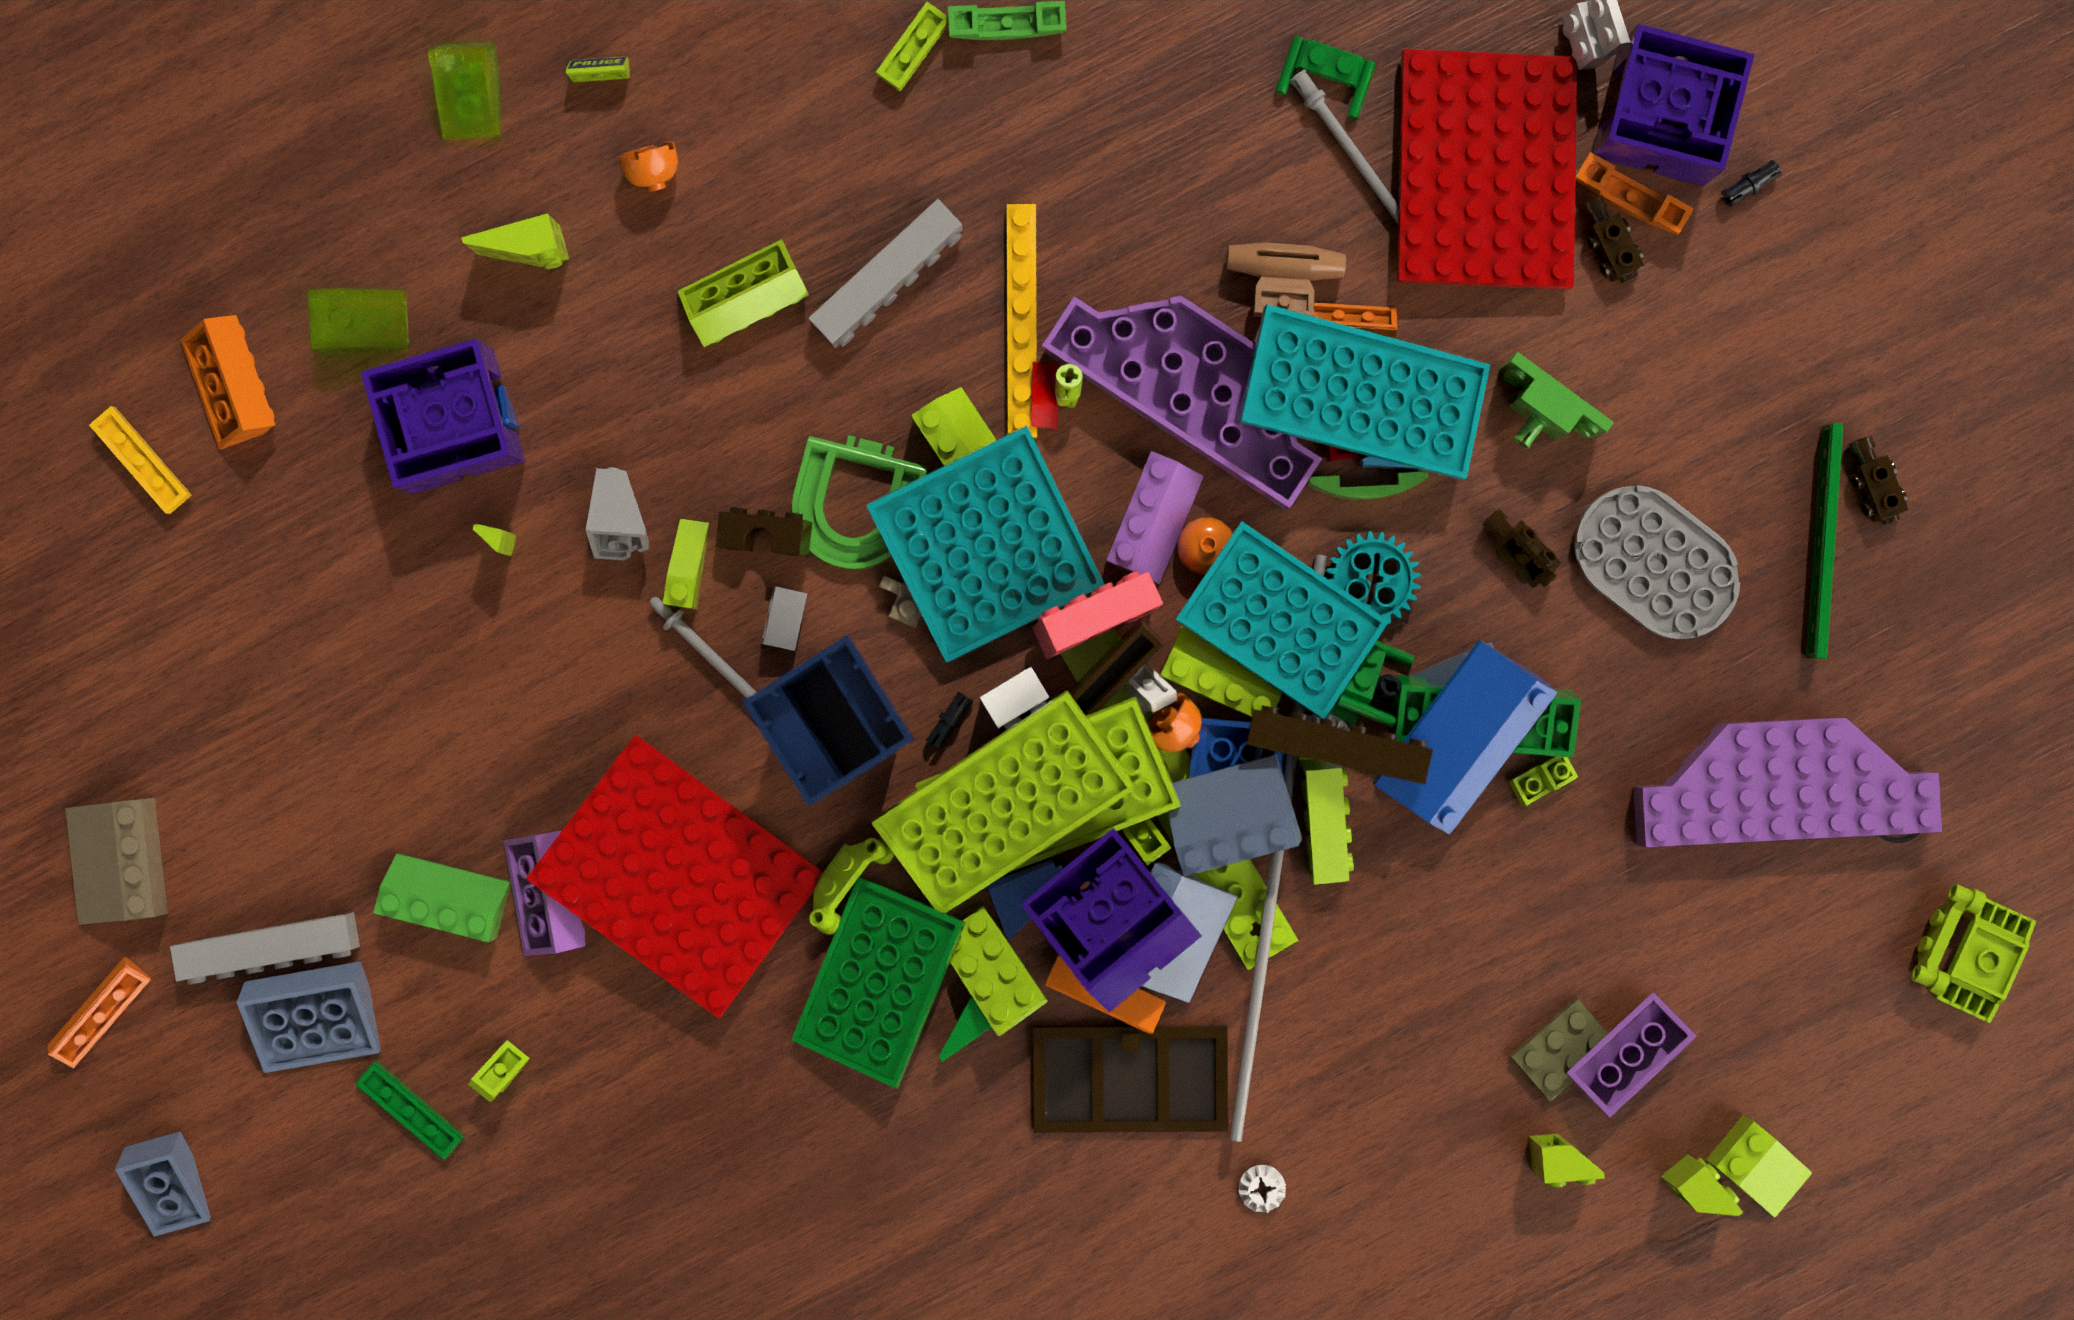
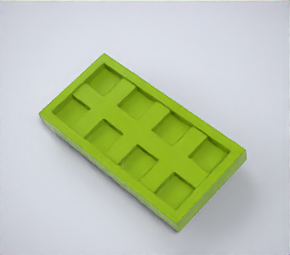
M982 906L963 920L966 924L950 963L996 1034L1001 1036L1046 1004L1048 1000L988 910Z

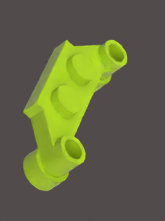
M868 838L865 842L852 846L845 843L825 869L813 891V912L810 915V923L817 927L820 932L827 935L835 934L841 919L840 915L835 912V908L868 864L875 861L884 865L893 859L894 853L883 839Z
M1957 883L1953 884L1949 889L1946 902L1932 913L1930 917L1931 926L1928 933L1922 937L1917 949L1919 953L1916 957L1918 965L1914 968L1911 975L1913 981L1926 986L1927 991L1936 995H1942L1949 985L1950 975L1938 970V966L1962 912L1966 910L1972 914H1978L1986 902V894L1975 888L1968 889Z

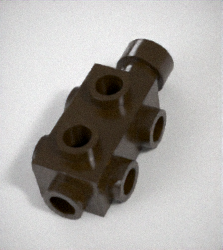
M1603 195L1581 205L1585 216H1589L1593 223V226L1587 229L1589 235L1586 236V243L1592 252L1597 250L1601 261L1598 263L1601 274L1605 278L1610 277L1612 282L1620 279L1621 283H1624L1638 276L1636 270L1645 266L1642 261L1644 259L1643 252L1637 244H1634L1630 236L1631 228L1627 220L1621 218L1620 213L1610 217L1605 208L1608 205ZM1609 227L1612 228L1615 237L1609 235ZM1622 254L1625 255V257H1626V259H1627V261H1628V264L1622 262V260H1621V255H1622Z
M1872 435L1849 443L1852 455L1856 454L1859 465L1851 467L1854 474L1850 475V481L1856 491H1861L1864 501L1861 502L1860 506L1866 518L1871 517L1872 522L1881 521L1882 525L1899 520V514L1909 509L1906 504L1908 501L1906 492L1899 486L1896 478L1897 469L1894 462L1889 460L1888 455L1876 457L1873 449L1876 445ZM1876 471H1878L1880 479L1877 478ZM1887 498L1890 502L1891 507L1887 505Z
M1500 508L1497 509L1482 525L1489 533L1493 532L1499 538L1494 544L1498 558L1502 562H1509L1516 569V577L1521 583L1529 584L1532 588L1538 584H1541L1543 587L1547 586L1557 577L1554 572L1561 564L1556 554L1545 546L1537 537L1535 531L1527 526L1523 520L1512 527L1506 520L1507 516Z

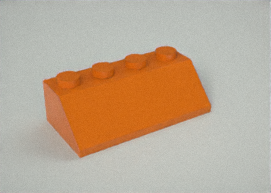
M237 315L203 319L181 338L180 342L218 449H224L266 433L275 426L274 413L267 403L263 382L257 375L255 360L252 353L249 352L245 341V331L239 324Z

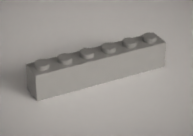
M937 199L809 317L810 322L834 348L839 344L842 347L845 346L855 336L853 331L860 325L863 327L867 326L876 317L874 312L879 307L890 305L897 298L896 292L903 285L909 287L919 277L917 272L925 265L927 267L932 266L940 258L939 252L945 246L952 247L961 239L962 223Z
M352 912L180 943L170 946L176 981L187 980L188 985L205 982L206 976L216 974L217 979H224L235 976V971L245 969L246 974L264 971V966L274 964L275 969L293 966L292 960L303 959L304 964L321 961V955L331 953L333 959L351 955L350 950L360 947L355 915Z

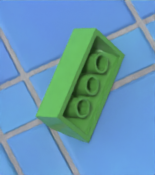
M397 853L380 885L374 914L490 942L497 939L511 882Z

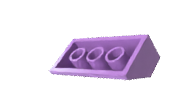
M1151 451L1105 563L1130 573L1138 571L1141 575L1149 572L1153 582L1160 585L1204 476L1175 460Z
M561 831L504 840L524 956L554 954L586 946L584 939L585 929L581 919L526 880V877Z
M1653 992L1576 1063L1567 1074L1587 1098L1609 1119L1697 1036Z

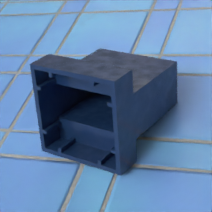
M849 635L844 636L742 701L808 807L836 789L849 784L915 740Z

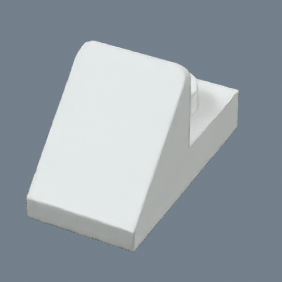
M1147 663L1125 684L1130 697L1136 696L1143 714L1148 711L1153 713L1178 700L1176 690Z

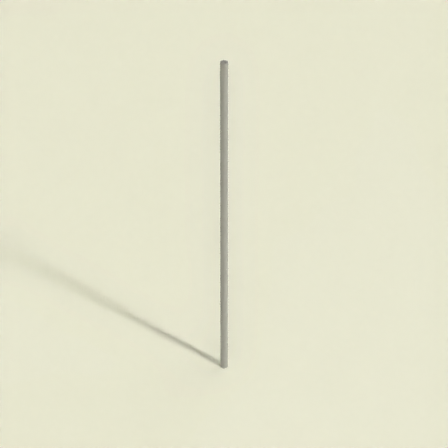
M1315 555L1313 570L1324 577L1327 556ZM1294 701L1292 712L1304 714L1305 708ZM1286 754L1283 777L1290 800H1292L1298 756ZM1284 850L1271 854L1230 1140L1237 1142L1242 1141Z

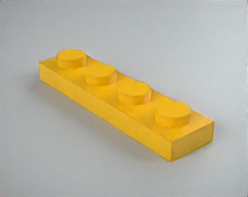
M110 406L89 424L93 431L166 514H171L192 496L116 407Z

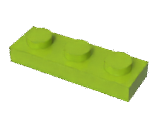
M926 2L880 65L876 75L901 92L948 27V16L929 2Z

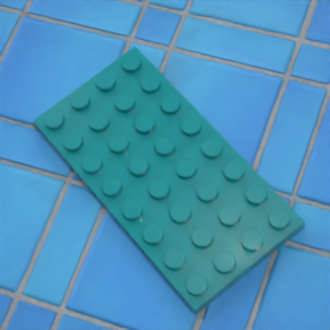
M1267 304L1263 308L1239 422L1451 478L1465 480L1468 475L1491 364Z

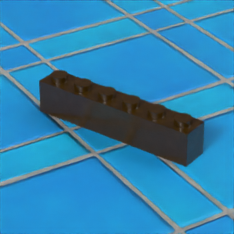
M1141 618L1068 691L1085 716L1099 711L1163 647L1162 638Z
M1262 705L1261 711L1254 710L1247 745L1426 785L1433 749L1427 748L1428 742L1410 738L1408 744L1397 741L1398 735L1380 731L1379 737L1367 734L1368 728L1350 725V729L1345 730L1337 728L1338 722L1321 718L1320 724L1309 722V715L1291 712L1290 717L1278 715V708Z

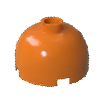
M674 141L663 142V146L658 148L657 146L650 145L623 153L624 156H617L624 177L637 187H648L649 192L666 188L665 182L673 178L678 169L679 162Z
M1212 517L1198 518L1189 522L1181 531L1177 542V554L1182 564L1190 572L1205 575L1231 537L1232 532L1226 524Z
M1177 693L1178 700L1168 705L1164 710L1159 709L1155 711L1147 723L1153 740L1161 751L1178 752L1186 747L1192 748L1200 739L1199 732L1202 725L1200 710L1184 693Z

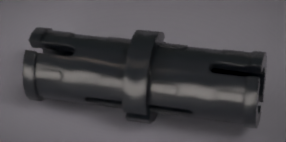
M1770 160L1756 171L1745 173L1742 175L1741 180L1721 191L1722 199L1729 207H1732L1746 196L1757 194L1761 191V187L1782 175V172L1779 171V165L1774 160Z
M1384 674L1378 678L1375 691L1382 697H1392L1397 694L1396 691H1400L1401 683L1393 675ZM1386 681L1388 682V685H1389V686H1388V689H1389L1388 691H1387V689H1386V687H1385V685H1386L1385 682H1386Z
M958 691L946 711L940 713L938 716L940 720L925 740L930 744L934 743L933 746L941 750L954 728H959L961 724L958 722L974 701Z

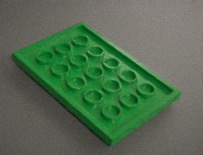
M859 876L791 1041L893 1088H899L966 922Z

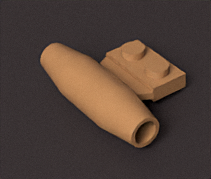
M1268 242L1229 245L1226 269L1260 277L1254 291L1253 317H1262L1263 308L1267 304L1314 316L1315 289H1313L1310 281L1344 278L1346 254L1309 245Z

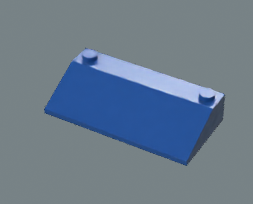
M1478 640L1403 740L1404 743L1408 744L1410 738L1428 742L1427 748L1433 749L1426 785L1379 774L1372 783L1428 823L1451 834L1558 692L1539 675L1483 641Z

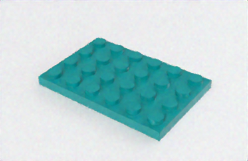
M1242 521L1175 619L1185 628L1320 719L1326 718L1389 623L1380 614Z

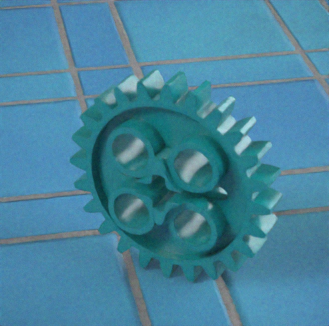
M1368 531L1365 540H1363L1362 536L1358 533L1355 535V544L1346 539L1344 541L1346 550L1340 547L1335 549L1339 558L1330 557L1329 561L1335 566L1334 568L1325 569V572L1332 575V579H1329V581L1349 593V586L1352 583H1358L1362 587L1363 593L1357 600L1389 621L1388 624H1390L1391 614L1395 618L1400 619L1402 617L1399 611L1400 608L1405 611L1411 609L1406 601L1417 600V597L1411 591L1421 588L1420 585L1413 583V579L1421 577V574L1413 572L1412 568L1416 567L1419 562H1410L1408 560L1414 552L1404 553L1402 551L1405 542L1397 546L1394 545V535L1385 541L1384 532H1380L1377 538L1374 539L1372 532ZM1378 553L1379 561L1376 566L1375 577L1379 578V582L1373 584L1371 604L1367 605L1366 598L1371 581L1366 580V576L1373 573L1374 555ZM1357 554H1362L1367 558L1368 565L1365 570H1360L1355 566L1354 558ZM1386 559L1395 562L1397 570L1394 575H1388L1384 572L1383 563ZM1381 588L1388 589L1391 593V600L1388 604H1383L1378 600V592Z

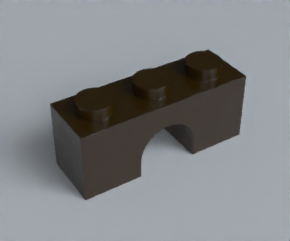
M730 507V512L719 511L715 547L753 552L756 536L760 532L767 530L772 537L771 552L781 555L809 557L812 522L804 520L803 514L786 512L785 517H775L774 511L758 510L757 515L747 514L748 509Z

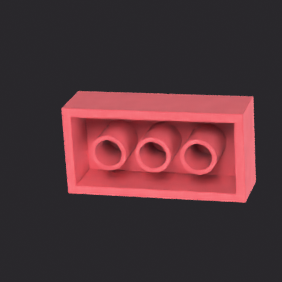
M1138 571L1132 572L1122 577V580L1116 583L1117 586L1113 587L1110 582L1095 589V592L1091 593L1089 598H1086L1085 594L1070 600L1068 604L1063 606L1064 609L1062 610L1056 606L1043 612L1037 618L1038 623L1032 629L1046 660L1144 617L1163 605L1149 572L1141 575Z

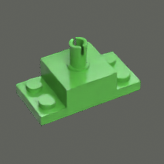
M1519 352L1508 358L1499 369L1504 374L1503 378L1508 383L1516 387L1518 385L1522 387L1509 404V407L1527 419L1513 437L1516 443L1524 439L1520 445L1526 449L1530 448V445L1541 430L1554 440L1569 434L1572 429L1586 439L1589 437L1594 439L1608 432L1614 423Z

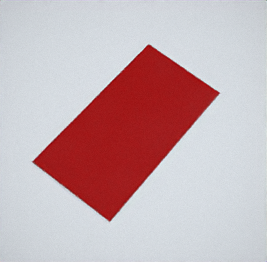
M1033 362L1032 427L1057 429L1058 405L1055 395V381L1059 365Z

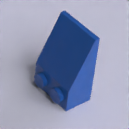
M1202 718L1201 730L1199 732L1200 739L1192 747L1190 776L1195 777L1277 754L1283 774L1285 753L1247 745L1251 728L1250 722Z

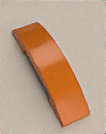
M1591 152L1589 153L1575 180L1598 197L1603 195L1606 202L1621 211L1661 230L1679 235L1694 208L1670 195L1666 197L1614 170L1616 166Z

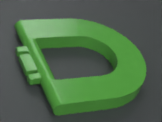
M850 435L847 438L846 445L809 436L792 500V513L803 514L804 520L812 522L809 550L821 560L845 569H865L885 562L892 555L878 528L865 536L849 538L836 533L826 520L824 504L836 458L893 472L894 477L890 492L926 475L928 467L893 458L894 447L889 445L886 447L885 454H881L883 444L860 438L858 447H854L856 437Z

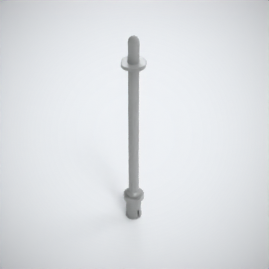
M1302 70L1290 80V83L1294 85L1304 99V106L1318 113L1398 224V203L1324 103V96L1326 95L1324 91L1316 87L1306 70Z
M658 597L651 598L650 606L666 621L662 627L665 631L673 627L745 698L756 693L739 674L680 619L684 613L681 609L674 613Z

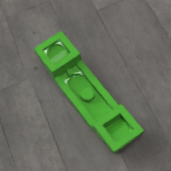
M1065 1L1036 2L1035 6L977 8V5L948 6L949 37L1008 40L1053 35L1066 32L1067 30Z
M1428 472L1397 473L1394 475V485L1340 487L1339 476L1310 477L1307 481V486L1335 498L1375 500L1397 495L1416 486L1428 478Z

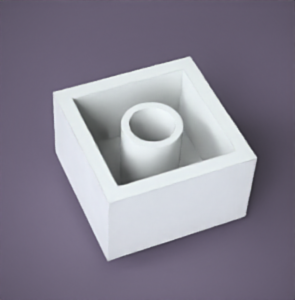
M1032 667L980 697L997 727L1000 728L1004 725L1006 730L1022 720L1019 715L1030 710L1031 714L1046 705L1044 700L1049 698Z

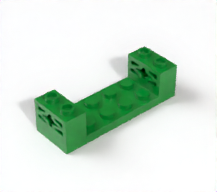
M1395 675L1401 683V689L1396 691L1397 694L1392 699L1391 715L1397 718L1392 728L1389 727V733L1398 735L1397 741L1403 742L1444 686L1430 685L1425 677ZM1553 688L1558 693L1512 753L1574 758L1581 699L1572 690Z

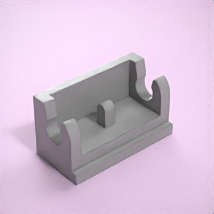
M776 586L773 587L761 644L795 651L807 593Z

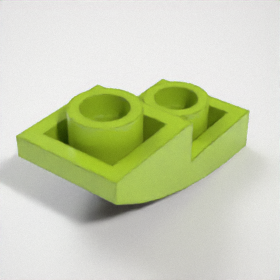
M1552 756L1510 779L1508 783L1523 807L1549 792L1558 790L1578 778V775L1568 757Z

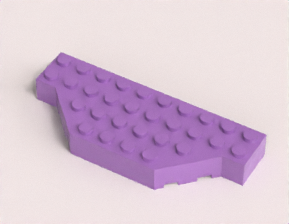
M1074 296L1042 345V352L1062 365H1076L1081 369L1085 380L1285 511L1292 506L1322 460L1321 457L1299 444L1294 436L1239 422L1256 344L1183 296L1104 312L1096 311Z
M1847 718L1720 723L1710 731L1709 736L1700 746H1697L1683 761V765L1663 785L1633 786L1636 845L1643 847L1942 832L1939 773L1906 772Z

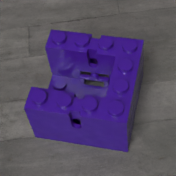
M1638 24L1628 35L1630 43L1617 54L1613 73L1623 75L1613 114L1598 128L1592 153L1606 161L1640 170L1646 166L1654 167L1653 173L1705 186L1725 170L1755 54ZM1676 56H1683L1685 58L1681 60L1677 59ZM1665 119L1672 122L1684 124L1685 127L1682 129L1675 126L1661 123V120ZM1652 128L1659 129L1662 132L1652 130ZM1674 133V134H1678V135H1682V136H1686V137H1685V138H1682V137H1678V136L1671 135V134ZM1654 141H1659L1663 143L1661 145H1657L1654 143Z
M473 339L361 372L394 488L415 494L463 480L464 474L477 476L526 462L518 434L503 425L491 383L492 380L502 378L495 352L480 340Z
M1114 828L1021 903L1022 907L1086 991L1108 1012H1111L1150 980L1151 977L1148 973L1155 967L1162 970L1202 937L1200 932ZM1089 881V886L1086 889L1081 890V885Z

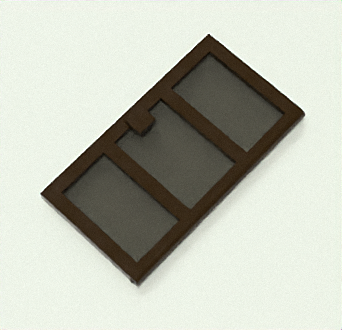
M1132 1025L1033 1026L1034 1133L1228 1132L1227 1025H1156L1152 1035Z

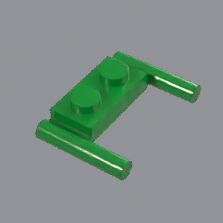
M1293 36L1275 93L1285 96L1295 68L1301 71L1306 70L1307 73L1356 88L1347 117L1357 120L1376 63L1370 60H1363L1364 57L1311 39L1304 40L1302 37Z
M1376 641L1340 695L1337 706L1392 728L1397 717L1369 706V703L1372 700L1385 657L1411 667L1415 656Z

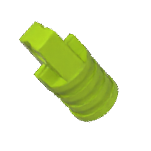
M1065 364L1056 372L1055 395L1057 405L1075 408L1081 395L1083 374L1076 365ZM1070 370L1072 371V378L1069 377Z

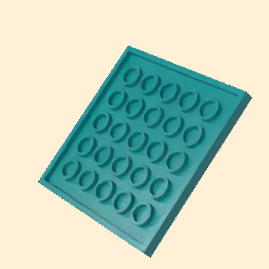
M1027 425L866 504L946 663L1037 619L1043 612L1053 607L1066 605L1070 600L1083 594L1086 595L1105 585Z

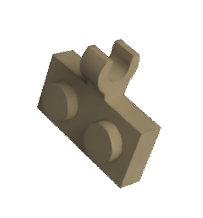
M883 576L879 587L898 595L889 617L916 628L922 614L905 581L901 584Z

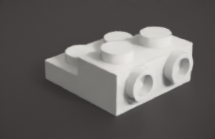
M1588 0L1587 2L1577 3L1562 16L1564 22L1563 33L1570 40L1572 47L1571 56L1576 59L1579 71L1601 66L1630 43L1617 0Z

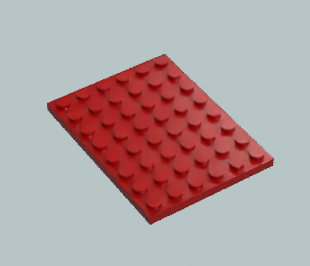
M1403 49L1401 52L1397 283L1571 290L1574 287L1577 62L1573 56Z
M635 734L526 877V880L720 1019L811 896L823 872Z

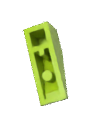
M680 519L666 577L663 597L664 605L697 610L710 523Z

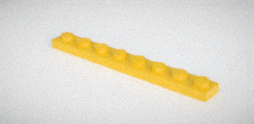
M1007 204L1008 434L1027 425L1033 439H1037V427L1031 426L1033 362H1037L1036 204Z

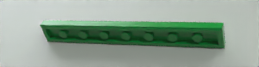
M1831 423L1823 426L1821 433L1806 647L1807 659H1827L1843 437L1842 423Z

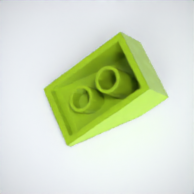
M549 214L461 237L463 244L481 256L538 267L545 266L546 269L560 267L563 265L562 261L569 260L561 227Z
M1744 1115L1706 1159L1774 1218L1812 1174L1806 1166L1756 1122Z

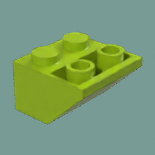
M1559 1134L1529 1136L1532 1172L1545 1184L1548 1183L1549 1187L1566 1186V1182L1577 1181L1581 1185L1595 1184L1596 1179H1605L1604 1172Z
M1687 1154L1661 1176L1678 1198L1696 1212L1740 1216L1743 1213L1737 1205L1740 1201L1738 1196L1729 1187H1725L1719 1180L1721 1176L1709 1163L1706 1164L1702 1158L1696 1160Z

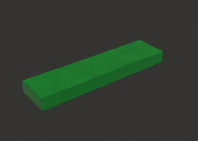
M377 1060L369 1066L355 1083L359 1089L442 1160H445L465 1137L464 1134Z

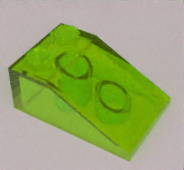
M495 40L437 43L430 48L428 55L443 139L501 136L500 70Z
M353 288L308 290L310 343L312 350L321 354L409 349L405 290Z

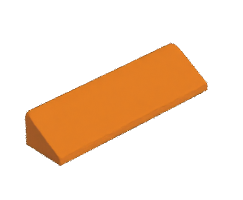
M1314 303L1313 317L1396 338L1397 308Z
M1059 954L1045 983L1047 987L1151 1035L1166 1004L1165 1000L1137 989L1111 1012H1108L1086 991Z
M124 957L48 1044V1055L74 1069L149 983L151 978L131 960Z

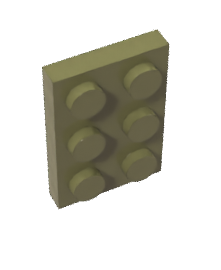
M1575 998L1511 1053L1510 1056L1551 1102L1574 1082L1567 1072L1608 1033L1579 999Z

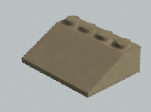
M155 798L65 808L78 925L151 918L168 914Z

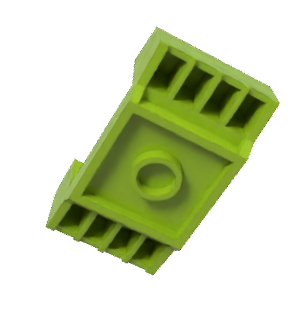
M1986 898L1985 905L1978 914H1972L1964 910L1962 917L1970 920V923L1947 971V974L1950 975L1949 985L1942 995L1930 993L1944 1003L1991 1023L1999 1006L2005 1001L2029 949V940L2036 921Z

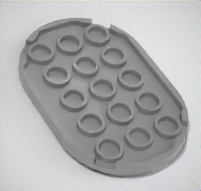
M1626 486L1611 490L1595 499L1586 508L1577 524L1574 536V553L1581 574L1598 593L1649 632L1669 639L1699 637L1717 628L1732 612L1740 591L1738 563L1733 551L1716 532L1665 493L1646 486Z

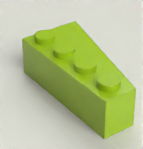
M1298 756L1299 766L1302 767L1306 775V779L1300 780L1304 802L1308 803V808H1304L1303 811L1306 830L1310 831V836H1306L1311 879L1314 885L1350 881L1349 871L1354 870L1352 853L1347 851V843L1352 842L1350 825H1346L1345 815L1350 814L1348 797H1344L1343 787L1348 786L1346 768L1342 769L1339 765Z

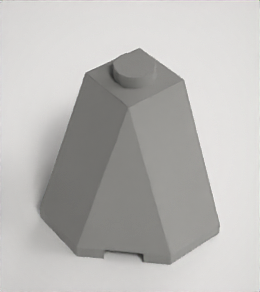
M614 467L606 469L596 468L586 525V534L594 558L625 560L630 558L631 552L635 550L643 552L649 549L646 528L625 470Z

